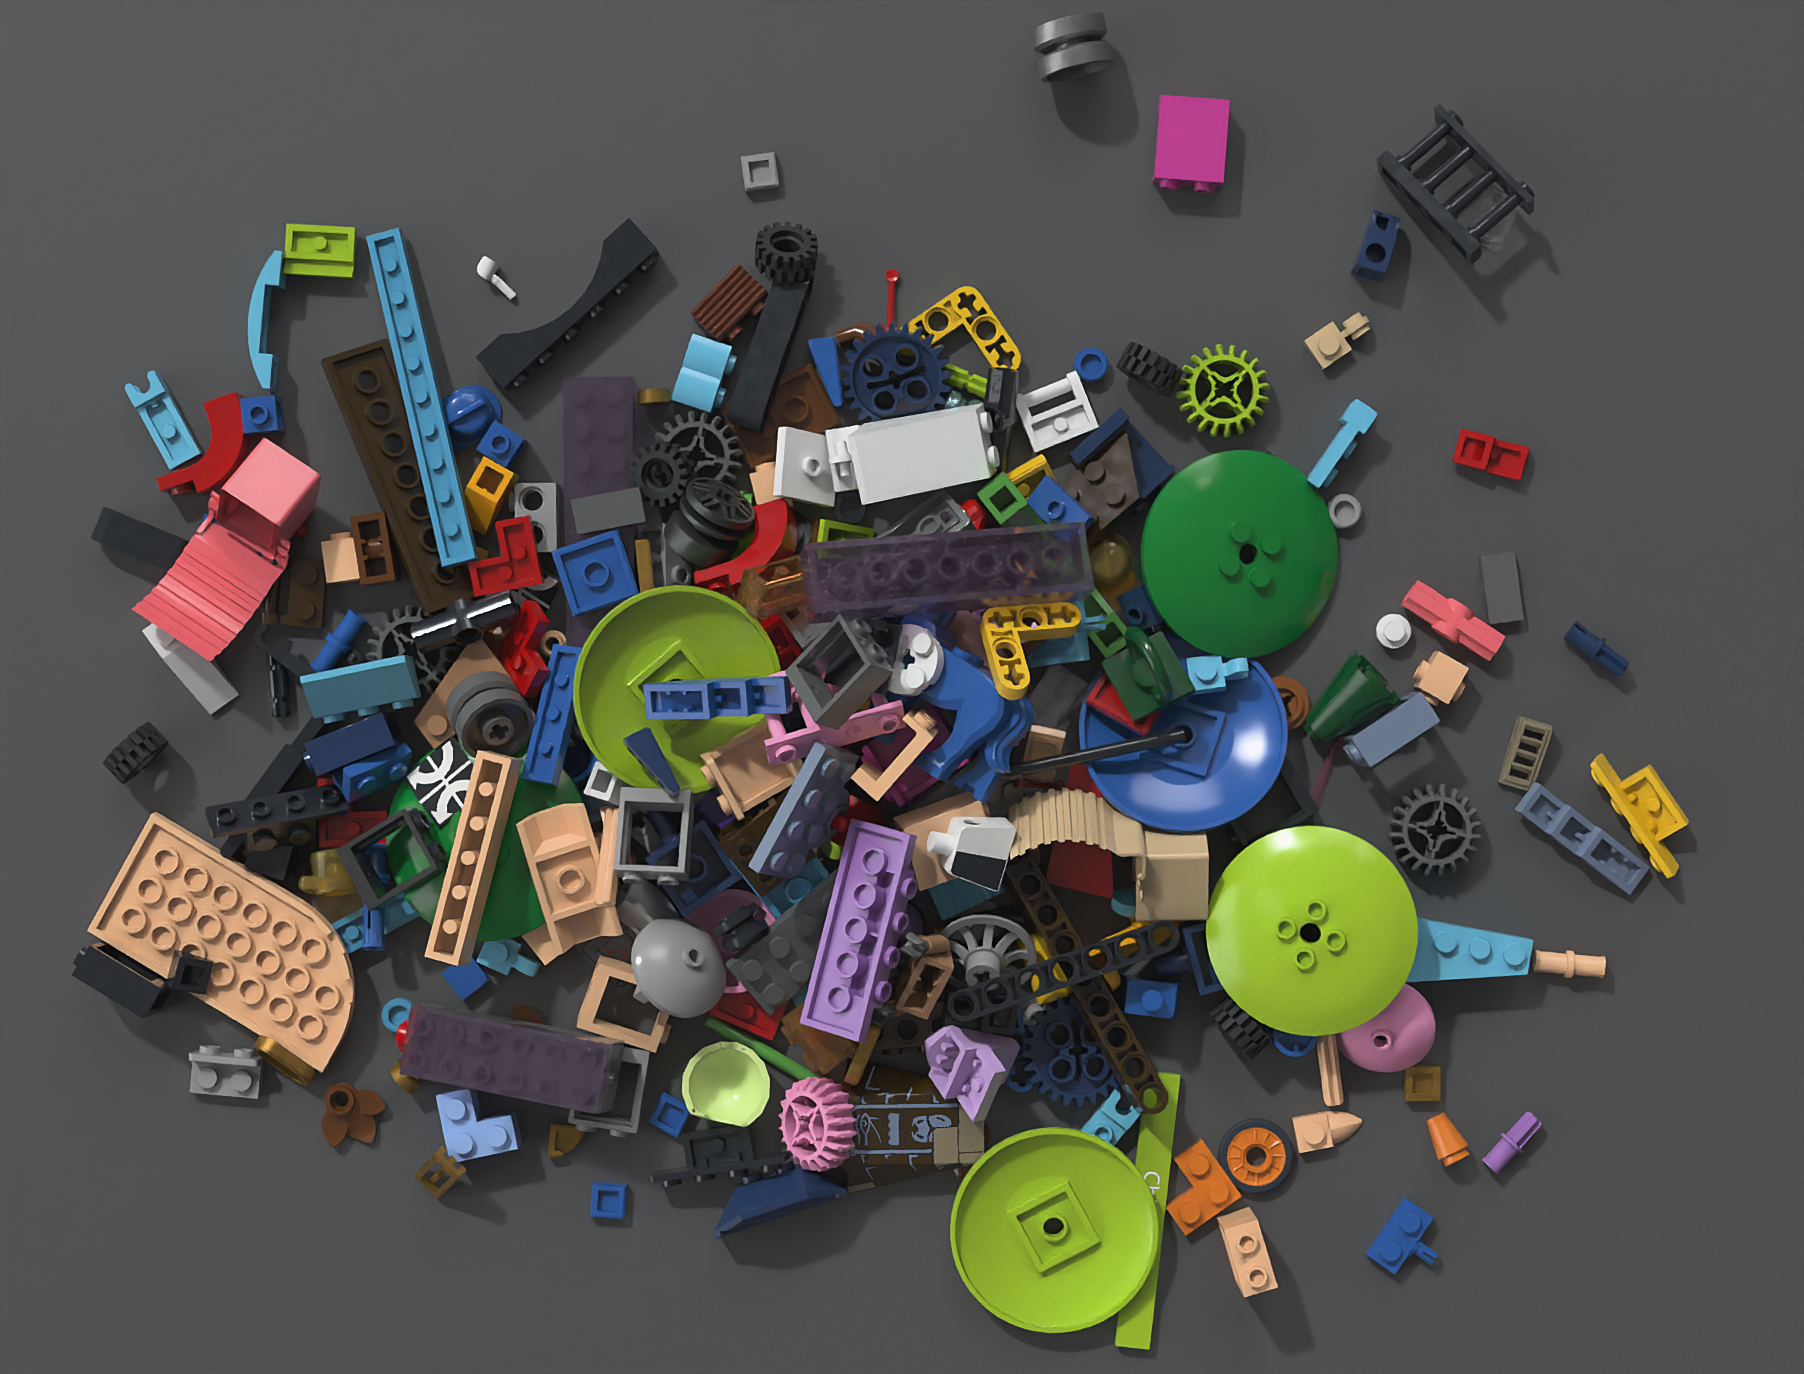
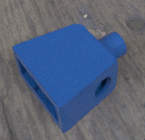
M1119 973L1121 984L1114 991V999L1121 1012L1174 1019L1178 1016L1182 981L1159 980L1154 977Z

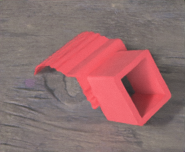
M263 438L222 487L220 495L214 491L211 492V498L208 502L209 515L196 530L190 542L175 561L173 567L169 569L166 576L132 610L207 660H213L236 637L261 604L271 586L286 569L289 561L287 553L291 544L289 540L315 509L321 481L320 474L268 439ZM212 518H215L218 524L211 523ZM275 558L277 565H273L270 559L273 560Z

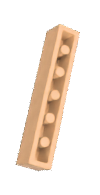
M477 751L424 957L456 966L470 964L523 762L521 759L491 751Z

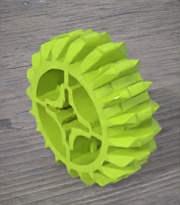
M1221 344L1215 346V356H1212L1211 351L1207 347L1203 348L1202 355L1204 360L1202 361L1195 354L1191 356L1190 360L1196 368L1184 365L1182 370L1184 374L1189 376V379L1180 378L1178 382L1179 386L1187 387L1186 391L1177 392L1176 398H1187L1188 403L1179 407L1180 412L1191 409L1193 414L1186 421L1191 424L1196 418H1199L1202 421L1197 427L1199 432H1202L1207 424L1210 425L1211 437L1217 435L1219 427L1222 428L1224 438L1230 437L1231 426L1234 427L1238 435L1244 433V427L1241 422L1244 421L1247 426L1252 428L1256 423L1250 414L1252 413L1258 417H1262L1264 411L1256 406L1257 403L1267 404L1269 402L1268 397L1259 395V392L1270 389V384L1258 383L1259 379L1267 375L1266 371L1261 370L1257 373L1253 371V368L1259 364V360L1255 358L1248 365L1244 361L1249 354L1247 350H1244L1239 358L1235 357V345L1229 347L1227 355H1223ZM1228 364L1239 370L1230 377H1222L1216 371L1213 372L1209 366ZM1199 374L1205 378L1204 382L1209 387V395L1200 405L1195 395V384ZM1245 378H1247L1250 386V400L1246 409L1241 404V400L1237 395V386ZM1233 380L1236 381L1228 394H1231L1229 399L1226 396H1222L1212 403L1210 402L1218 390L1214 388L1215 384L1218 383L1222 387L1225 384L1228 385ZM1216 405H1224L1230 411L1233 410L1237 416L1221 419L1213 417L1206 412Z

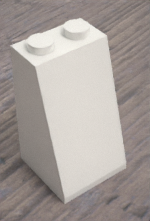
M983 403L864 423L847 438L862 505L990 478L997 471L996 467L999 466V453L997 447L991 445L989 433H992L993 430L990 413L985 412Z

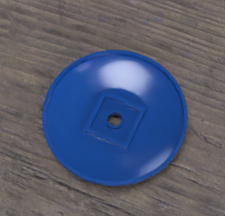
M1173 632L1163 633L1187 675L1186 658L1212 655L1194 648ZM1221 657L1222 663H1226L1230 660L1237 659ZM1252 657L1247 658L1248 678L1226 680V691L1190 695L1163 709L1148 735L1183 728L1191 733V741L1186 744L1178 743L1084 763L1096 788L1112 806L1125 816L1150 828L1167 832L1195 833L1208 831L1232 823L1244 816L1272 788L1282 768L1287 750L1288 723L1286 711L1277 687L1268 673ZM1102 669L1094 677L1083 700L1079 720L1080 750L1142 737L1085 705L1087 697L1103 673Z

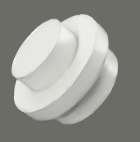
M1399 614L1384 616L1376 626L1377 639L1388 648L1403 646L1411 635L1409 622Z

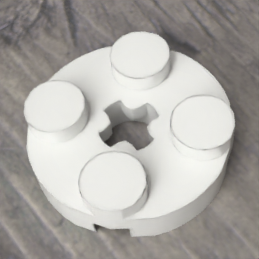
M903 624L901 625L903 629L889 691L903 696H917L923 693L922 690L926 689L929 684L934 685L939 679L944 664V653L931 631L917 625ZM910 651V655L915 657L914 664H909L907 669H905L902 662L903 657Z

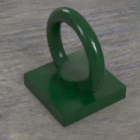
M1131 626L1125 631L1127 648L1100 662L1102 671L1133 724L1195 693L1196 688L1162 631L1147 637L1140 628Z

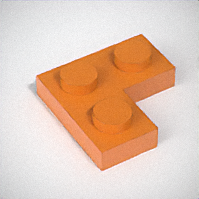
M1202 1138L1173 1157L1192 1184V1187L1166 1204V1209L1186 1236L1242 1196Z

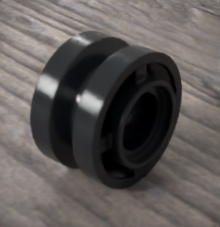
M754 902L747 907L742 905L718 922L720 925L713 929L717 937L726 936L727 940L723 946L728 953L735 948L737 951L764 934L762 930L769 926L764 918L756 919L754 917L758 911Z

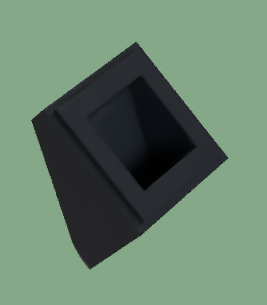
M175 950L167 983L172 990L205 995L214 962L197 955Z

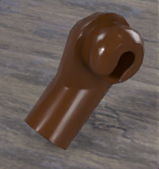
M859 322L835 331L840 347L852 344L855 338L865 342L864 330L868 329L875 335L876 327L866 322Z

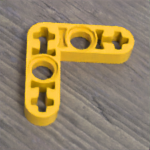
M963 286L958 288L909 322L910 332L914 333L918 328L916 325L922 322L925 332L928 335L934 334L931 342L932 346L963 325L991 367L1008 368L1005 364L997 365L996 362L1000 357L995 348L991 353H988L986 350L987 347L995 345L1003 337L1006 343L1000 344L1001 349L1005 354L1010 352L1014 354L1011 360L1013 366L1010 368L1016 370L1019 368L1021 354L984 298L973 287ZM962 294L967 298L972 295L975 297L976 300H974L972 305L977 314L981 309H984L986 314L977 317L971 325L966 321V319L972 318L969 310L966 307L961 310L958 308V305L961 303L959 296ZM940 312L947 317L948 326L943 331H934L929 327L928 320L932 314ZM988 321L995 326L996 334L992 339L982 340L977 336L976 328L981 322ZM910 348L898 350L902 356H916Z
M1069 602L993 607L985 611L980 625V633L998 694L1008 700H1018L1025 696L1030 682V674L1020 641L1073 636L1077 633L1082 619L1078 607ZM1027 617L1034 618L1039 622L1040 626L1035 628L1028 627L1022 622V619ZM1006 648L1013 653L1014 657L1009 659L1002 658L996 653V650ZM1012 670L1011 676H1012L1013 682L1016 683V684H1018V685H1013L1012 681L1007 680V679H1008V675H1009V671Z

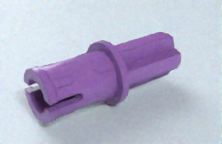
M1525 1112L1506 1134L1501 1133L1503 1138L1482 1161L1499 1174L1518 1152L1522 1154L1523 1150L1521 1148L1542 1126L1540 1120L1532 1113Z

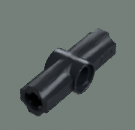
M989 367L984 410L990 413L993 430L992 433H989L991 445L996 446L999 453V466L996 467L997 471L994 474H999L1002 471L1005 474L1007 473L1011 436L1019 424V415L1015 407L1020 371L1011 368ZM996 414L1000 417L1001 424L999 428L995 423Z
M507 589L477 601L468 598L455 600L447 606L446 612L413 623L410 630L418 651L423 654L453 642L465 645L479 641L483 637L484 631L519 619L520 615L513 595Z

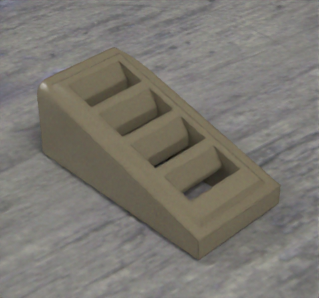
M1517 716L1498 783L1525 791L1531 788L1538 776L1554 726ZM1527 729L1540 733L1539 739L1524 736V730ZM1520 742L1535 746V753L1518 749ZM1515 756L1532 760L1531 766L1514 762ZM1515 769L1528 773L1527 780L1509 775L1510 770Z

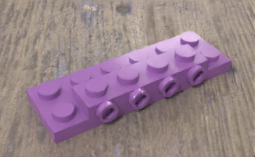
M851 818L800 1019L801 1024L857 1042L866 1041L873 1009L881 1008L882 1003L887 1002L891 995L892 986L888 982L891 968H895L900 960V950L896 948L898 938L908 927L909 916L905 913L908 899L911 900L915 896L918 888L917 880L914 879L915 871L909 869L917 835Z

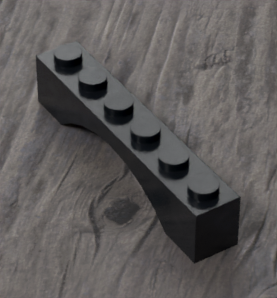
M628 218L603 241L601 258L595 275L584 294L569 310L555 320L536 329L520 333L500 334L475 358L506 391L512 387L514 390L519 389L529 380L530 375L528 372L537 364L540 367L547 364L556 354L553 350L562 341L568 344L581 332L579 326L589 318L593 321L605 311L607 307L604 303L613 295L618 298L624 294L632 285L629 280L639 271L642 274L648 272L657 263L658 260L655 257L659 254V251L632 220Z

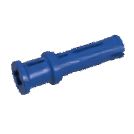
M374 844L366 849L365 852L385 887L390 882V875L387 874V846L385 844ZM364 903L363 950H384L385 908L383 910L368 911Z

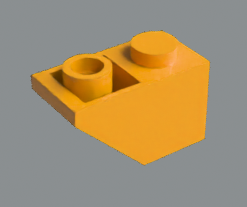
M485 456L469 481L464 492V498L471 528L486 536L506 502L509 492L512 491L514 483L517 482L520 476Z

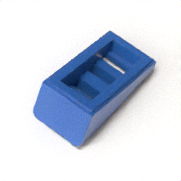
M834 337L808 340V346L832 405L835 406V409H843L844 401L840 381L837 341Z

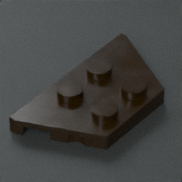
M1124 430L1060 484L1095 518V521L1078 542L1088 547H1092L1143 503L1141 487L1137 482V466L1133 460L1130 446L1132 441ZM1042 519V521L1046 524V526L1050 529V531L1053 534L1059 535Z

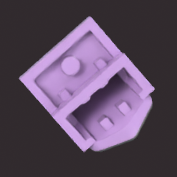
M954 1025L943 1026L925 1039L927 1062L931 1067L929 1077L944 1099H958L972 1122L985 1120L999 1086L1007 1079L1020 1046L1015 1039L1008 1036L980 1032Z

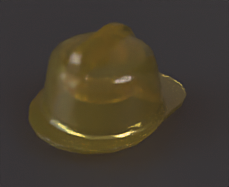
M1109 531L1092 547L1081 544L1078 549V566L1115 612L1122 609L1116 597L1135 588V573L1129 543L1122 535Z

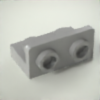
M667 523L637 526V540L647 539L650 543L654 588L672 585L691 586V562L676 553L667 543L664 537V528ZM638 574V589H639V592H640L639 574Z
M200 1045L199 1050L189 1053V1061H192L189 1093L253 1099L261 1097L264 1060L256 1056L253 1049L235 1048L234 1053L220 1052V1046Z

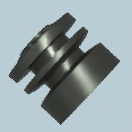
M707 477L695 478L690 481L686 488V493L680 499V506L674 510L664 528V537L671 548L686 560L705 568L716 566L731 560L738 547V540L746 534L747 527L754 520L755 510L751 503L730 485Z

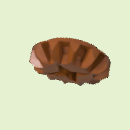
M1285 676L1271 678L1281 698L1293 694V697L1286 704L1289 709L1288 712L1291 714L1289 716L1286 713L1288 731L1292 730L1304 721V717L1308 713V694L1305 688L1293 678Z

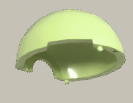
M719 1041L702 1048L690 1059L683 1074L682 1095L688 1111L697 1117L746 1127L762 1114L769 1099L770 1078L764 1062L752 1049L738 1042Z

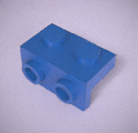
M403 742L334 773L333 782L348 803L404 780L403 777L410 771L412 751Z

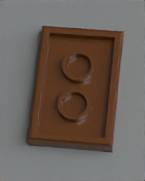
M811 363L781 377L767 421L761 433L727 423L726 419L730 404L719 409L726 425L729 424L732 427L730 432L732 437L738 436L740 440L736 445L743 451L742 456L750 472L755 470V466L769 463L776 459L779 427H791L823 435L826 433L825 430L835 429L842 425Z

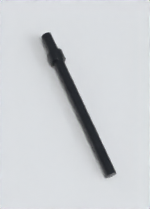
M1183 728L1025 762H1019V759L1009 761L1011 772L1004 773L999 781L1007 779L1009 783L1020 781L1026 775L1186 742Z

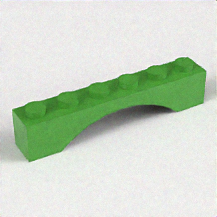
M1002 471L976 492L978 497L1055 593L1082 591L1086 618L1099 615L1105 617L1106 621L1094 623L1106 624L1105 630L1089 631L1088 636L1106 659L1126 645L1125 631L1127 627L1005 472Z

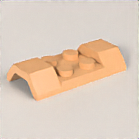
M584 803L561 804L530 814L517 823L516 827L556 956L565 953L575 944L599 936L622 935L623 931L615 905L612 908H600L594 903L600 855Z

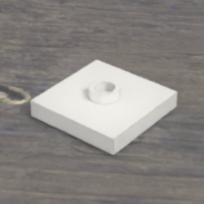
M791 427L778 428L773 496L785 497V499L822 507H834L835 491L825 435Z

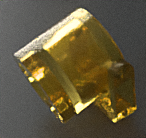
M337 849L311 854L313 877L301 876L298 883L302 891L315 895L318 898L344 897L358 892L336 852Z

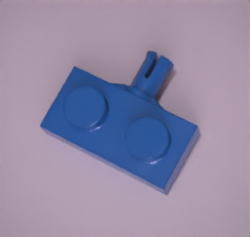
M1403 1197L1365 1254L1393 1274H1396L1405 1259L1412 1254H1415L1428 1263V1265H1431L1434 1262L1433 1259L1423 1252H1426L1434 1259H1436L1438 1253L1421 1241L1424 1231L1434 1217L1406 1197Z

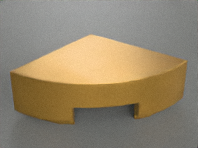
M552 1122L550 1124L547 1158L561 1157L572 1151L581 1141L585 1131L575 1129V1124Z

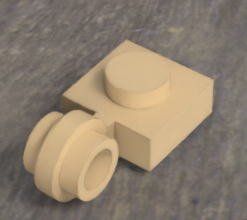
M1357 312L1342 323L1345 327V330L1342 332L1338 330L1332 321L1304 340L1303 343L1321 370H1323L1352 350L1345 340L1347 336L1350 335L1355 340L1371 329L1367 324L1369 319L1366 315L1362 317L1360 312Z

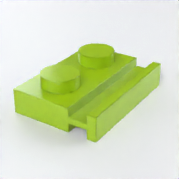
M286 223L285 268L283 273L292 276L355 279L354 264L356 262L357 229L355 227Z

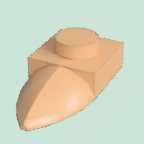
M1323 1111L1291 1118L1299 1153L1334 1147L1333 1144L1342 1142L1350 1137L1363 1123L1362 1119L1341 1111Z

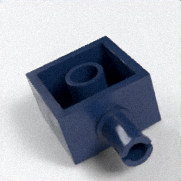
M667 811L647 812L644 817L648 819L661 842H659L660 845L643 856V859L649 866L678 867L681 828L677 827ZM699 818L693 822L689 881H679L678 885H661L680 914L686 917L740 880L742 876L730 862L729 857L721 848L705 821Z
M1198 920L1179 926L1184 943L1183 951L1160 958H1153L1158 979L1161 980L1168 976L1189 972L1193 976L1196 991L1200 996L1224 990L1210 960L1206 939V920Z

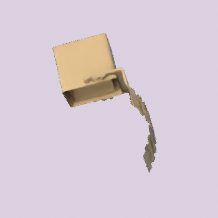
M1062 788V790L1058 791L1048 789V792L1045 793L1041 791L1036 792L1035 796L1030 798L1026 796L1022 798L1021 803H1015L1008 808L1009 822L1016 828L1010 850V860L1018 854L1020 856L1023 855L1028 848H1037L1038 844L1041 843L1045 845L1051 844V841L1058 840V842H1065V839H1070L1072 842L1082 840L1090 845L1095 843L1099 845V848L1104 850L1107 848L1121 857L1132 856V882H1136V885H1133V891L1136 893V922L1208 920L1209 852L1206 831L1175 833L1150 828L1125 816L1104 797H1096L1093 792L1084 793L1081 789L1071 791L1068 788Z

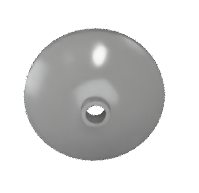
M670 916L652 921L637 935L631 953L632 970L640 990L655 1007L675 1017L692 1018L704 1014L717 1004L725 988L726 970L718 946L705 930L687 919Z

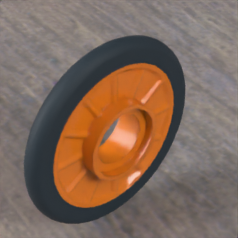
M1260 1118L1243 1120L1232 1126L1222 1138L1218 1151V1162L1238 1190L1249 1194H1263L1279 1187L1289 1176L1294 1161L1293 1146L1285 1131L1277 1124ZM1253 1147L1262 1148L1266 1154L1264 1162L1258 1166L1249 1164L1246 1159L1248 1150Z

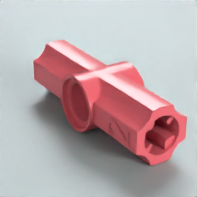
M1419 580L1410 588L1401 603V606L1431 624V628L1453 643L1457 644L1459 642L1486 661H1490L1496 654L1505 638L1503 634L1476 618L1475 613L1468 607L1452 598H1445Z

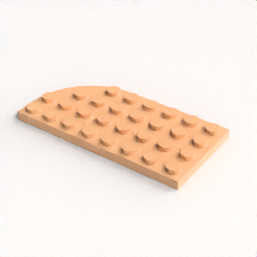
M158 812L152 813L87 931L166 979L175 950L213 960L214 963L205 995L191 994L255 1033L275 1040L313 1068L324 1072L348 1030L355 1003V981L352 964L340 936L319 911L301 898L261 874L244 867V864L232 857L224 858L218 848Z

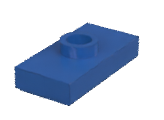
M1047 475L1027 500L1035 512L1068 544L1076 546L1095 521V518L1052 477Z

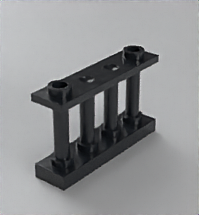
M1439 104L1434 108L1435 122L1438 125L1403 156L1397 155L1394 157L1388 150L1382 153L1377 158L1378 171L1472 265L1482 257L1481 238L1517 206H1520L1530 215L1534 211L1533 197L1535 195L1524 181L1517 182L1462 127L1464 125L1463 121L1453 110L1447 112ZM1449 135L1461 149L1427 179H1420L1418 181L1410 173L1411 166L1445 136ZM1472 158L1485 172L1449 204L1446 202L1441 204L1433 196L1435 195L1434 190ZM1496 182L1509 196L1472 228L1470 226L1464 228L1457 221V214Z

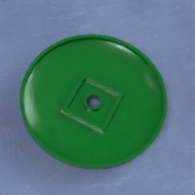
M1232 450L1211 454L1194 461L1178 472L1164 486L1154 501L1145 522L1141 541V569L1145 588L1151 603L1162 621L1180 639L1194 648L1212 655L1228 658H1251L1272 653L1287 646L1301 636L1314 623L1327 603L1333 588L1338 564L1335 526L1330 518L1329 509L1319 491L1308 483V478L1291 464L1275 456L1251 450ZM1246 544L1253 550V558L1248 564L1242 563L1239 558V551Z
M456 738L455 740L457 741L459 746L462 748V750L474 766L475 758L471 757L463 749L460 741L458 740V738ZM529 741L526 742L524 747L510 756L521 759L523 762L476 941L487 942L512 939L536 930L546 923L516 824L530 814L561 804L584 803L576 783L564 767H562L558 786L527 782L521 779ZM433 749L432 751H430L429 753H427L422 759H420V760L414 765V767H413L412 769H414L418 764H420L424 759H426V758H427L430 754H432L436 749ZM403 780L394 796L388 818L404 808H418V810L424 812L431 823L429 830L435 841H439L447 852L448 858L446 861L449 864L463 808L454 813L451 818L437 828L406 781ZM408 824L386 837L388 860L397 886L430 866ZM447 870L404 896L411 907L431 925L434 922Z

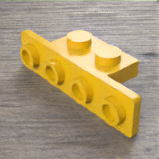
M1602 753L1596 756L1590 764L1592 768L1591 774L1595 782L1600 787H1605L1612 798L1610 800L1613 808L1619 815L1626 817L1631 825L1630 831L1634 839L1639 844H1644L1651 854L1650 861L1654 868L1660 873L1663 872L1668 879L1675 876L1679 869V864L1662 839L1689 823L1688 818L1651 764L1621 781Z

